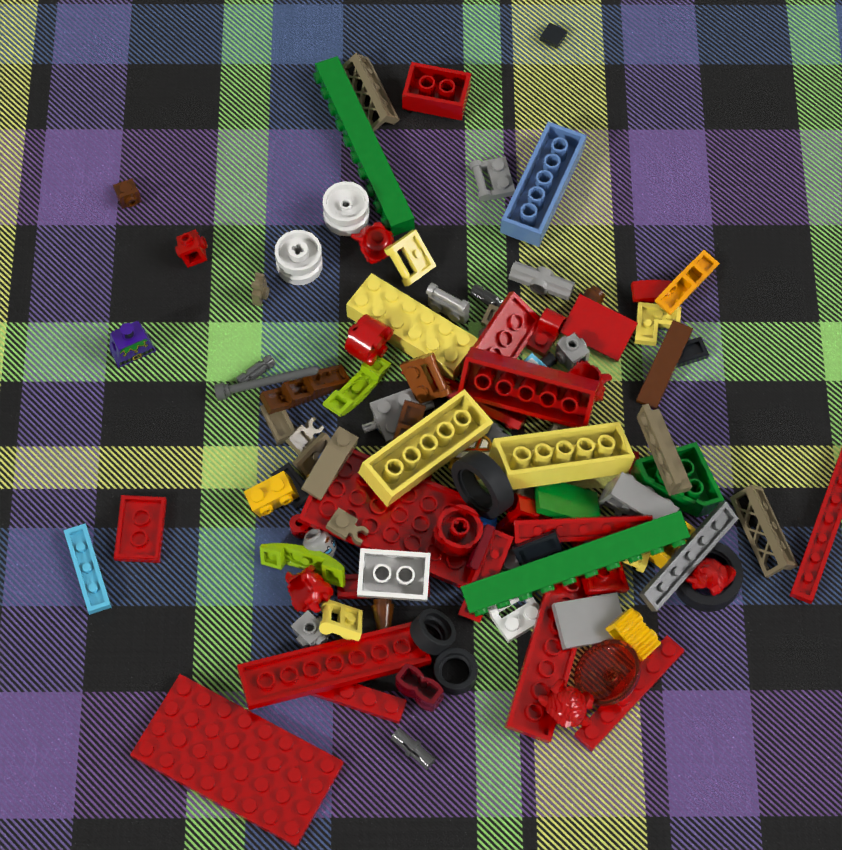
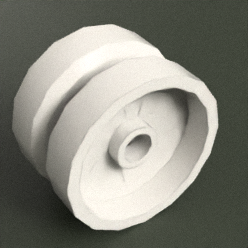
M346 181L335 183L327 189L323 196V217L328 229L339 236H351V234L360 233L361 229L367 226L369 222V198L367 192L360 185Z
M293 230L280 237L275 245L276 268L279 276L287 283L293 285H305L318 278L323 264L322 247L318 238L304 230Z

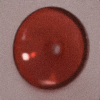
M609 639L596 643L585 651L576 665L574 673L575 687L581 693L588 691L594 697L593 705L609 706L625 699L636 687L641 674L640 658L632 646L624 641Z

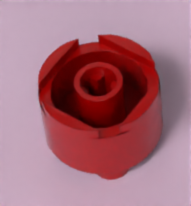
M365 314L356 323L359 327L355 331L351 330L345 343V350L365 364L372 366L378 356L382 358L388 349L386 343L392 337L394 330L376 318Z
M463 504L445 509L440 514L434 528L436 547L449 556L466 557L476 547L483 533V523L479 518V514L473 508Z

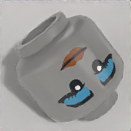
M313 528L304 536L303 546L306 549L321 551L331 557L334 556L337 545L329 533Z

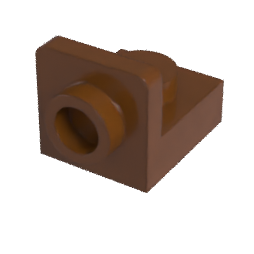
M133 178L113 185L122 209L133 207L142 202L140 192L136 188Z

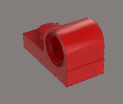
M546 308L539 319L537 329L526 344V348L542 357L548 354L561 334L560 331L567 317L550 308Z
M514 493L513 505L507 509V515L496 525L495 530L514 537V519H537L539 517V513H536L535 499Z

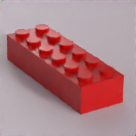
M470 347L465 356L458 393L465 389L477 402L576 428L589 425L600 381Z

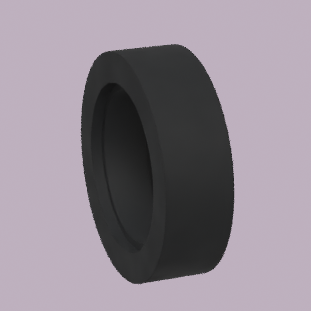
M472 450L452 465V479L457 491L466 504L473 508L481 517L495 519L513 505L514 493L507 476L500 466L485 453ZM475 475L485 484L490 495L481 487Z
M720 542L713 547L706 557L714 558L723 565L732 566L736 570V576L723 592L715 596L704 595L695 591L684 580L675 592L683 603L695 610L703 612L721 610L733 602L743 582L741 561L732 549Z

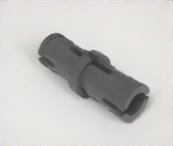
M401 727L391 736V740L406 751L405 755L414 758L425 770H428L435 762L436 758L421 746V742L419 740L415 741Z

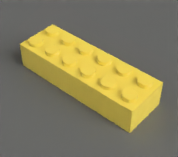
M372 273L346 304L347 317L355 322L363 315L368 314L392 328L394 333L387 342L411 357L416 358L434 352L436 356L435 362L441 374L454 381L463 370L465 356L470 347H473L478 340L472 334Z
M464 389L362 462L358 473L388 507L486 435L494 422Z
M620 422L494 438L489 452V457L503 470L513 490L619 475L621 472L629 473L635 458Z

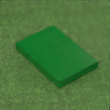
M567 483L534 487L536 513L553 518L600 517L598 494L595 491Z

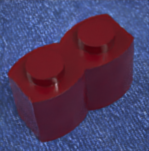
M405 664L395 676L397 689L406 697L414 698L416 703L424 710L434 712L443 700L444 690L441 685L431 678L424 677L417 667Z

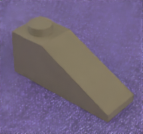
M339 426L301 489L321 501L355 450L359 437Z

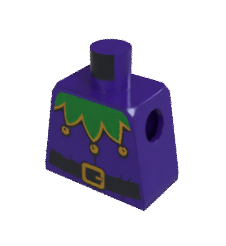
M139 321L124 323L119 329L110 333L109 350L118 368L156 352L148 333Z

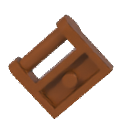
M434 352L400 364L410 389L419 404L439 397L443 398L452 393L450 386L446 385L435 362L436 356ZM425 364L428 365L429 370H430V372H431V374H432V376H433V378H434V380H435V382H436V384H437L438 389H436L435 384H434V382H433V380H432V378H431V376H430V374H429V372H428L427 367H426Z

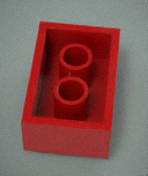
M411 62L402 94V109L462 120L471 88V73Z

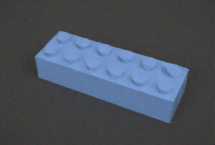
M549 121L547 122L501 219L500 233L540 247L585 149L587 135Z

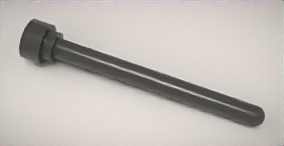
M311 366L233 385L222 382L214 385L217 400L222 401L228 399L233 393L316 375L319 369L317 366Z

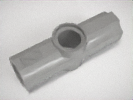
M517 261L513 263L508 278L509 280L529 286L530 290L536 294L545 295L548 293L567 301L570 299L575 286V282L554 275L553 271L546 267H537L536 269Z

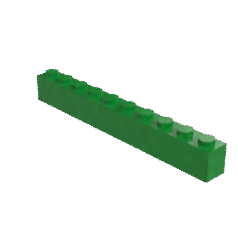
M338 56L315 63L316 72L313 73L316 84L321 86V95L329 103L328 109L331 116L334 115L336 118L337 130L339 132L342 131L344 135L343 142L345 147H349L351 150L350 156L353 164H357L359 167L358 174L360 179L365 180L367 184L365 185L366 192L369 197L374 199L373 206L376 213L381 214V223L387 230L393 233V236L413 230L415 218Z
M678 511L461 586V591L469 614L475 613V616L478 617L489 613L488 608L497 606L498 609L510 606L511 600L519 598L520 602L533 597L532 593L541 590L542 594L555 590L554 586L563 583V586H568L576 583V578L585 575V578L588 579L599 575L598 570L607 568V571L621 567V562L628 560L631 564L643 559L641 555L650 553L651 556L665 552L664 547L672 545L674 549L686 544L685 540L691 536L682 512Z

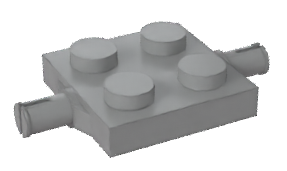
M409 388L370 402L374 421L362 424L364 433L366 434L377 429L382 434L385 443H390L396 430L404 400L419 404L411 389ZM432 400L421 403L426 406L425 411L435 408Z

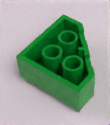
M697 442L676 448L692 485L691 490L669 496L652 455L635 461L630 473L636 478V481L653 488L655 493L670 499L675 506L697 518L708 515L720 502H724V498Z

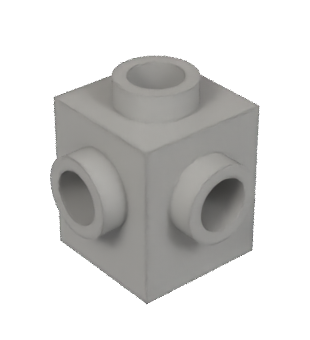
M573 333L570 336H564L559 339L555 356L560 364H564L570 371L577 361L586 360L588 362L590 351L582 338L579 339Z
M308 610L291 625L294 633L298 636L296 638L297 642L303 648L327 643L330 634H322L319 630L322 618L320 616L316 618Z

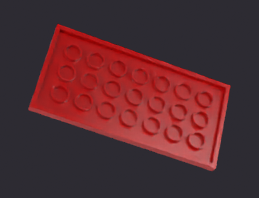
M354 450L321 501L309 494L299 516V523L314 529H320L331 536L343 540L326 529L327 523L339 507L358 519L356 526H364L369 530L367 536L362 533L357 534L358 538L363 540L361 546L356 545L349 535L344 541L365 549L431 553L429 576L458 588L471 583L476 571L466 566L471 553L466 557L449 556L437 548L434 542V528L440 514L445 509L454 505H467L459 492L425 479L387 507L358 473L362 462L371 456Z
M179 674L130 754L135 760L296 848L344 765V761L181 674Z

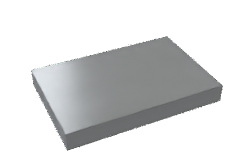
M617 592L557 602L551 605L562 650L615 641L605 628L622 613Z

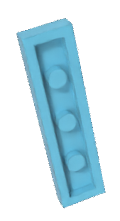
M86 523L64 530L89 615L112 608Z

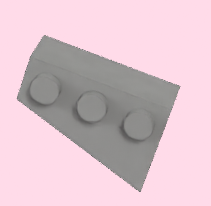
M621 472L606 484L598 499L599 508H602L603 505L615 510L614 515L622 516V513L628 516L652 515L654 520L679 510L670 499L661 497L655 493L653 488L639 483L633 475Z

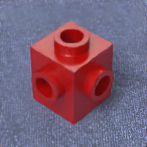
M196 229L176 237L178 245L175 247L176 253L179 258H182L188 268L207 261L205 250L208 248L204 236L200 237Z

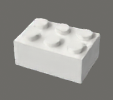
M360 548L357 597L427 602L431 553Z

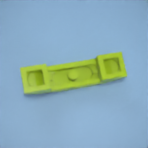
M379 356L372 366L363 362L360 371L339 391L335 390L323 402V406L340 417L346 415L369 395L391 367V363Z
M267 543L260 546L262 565L282 570L285 564L300 569H305L313 564L317 568L315 573L321 574L325 582L343 588L345 586V567L336 559L321 551H311L302 545L288 543Z

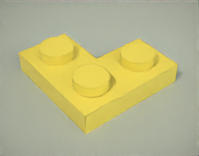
M638 302L636 317L638 325L635 329L634 344L656 346L658 327L669 329L673 320L680 323L681 307H678L670 316L658 304Z

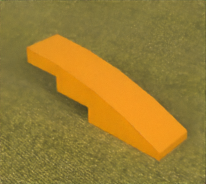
M703 250L654 302L671 316L720 263Z

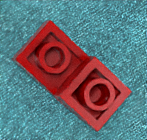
M633 281L631 283L633 302L654 304L655 299L672 281Z

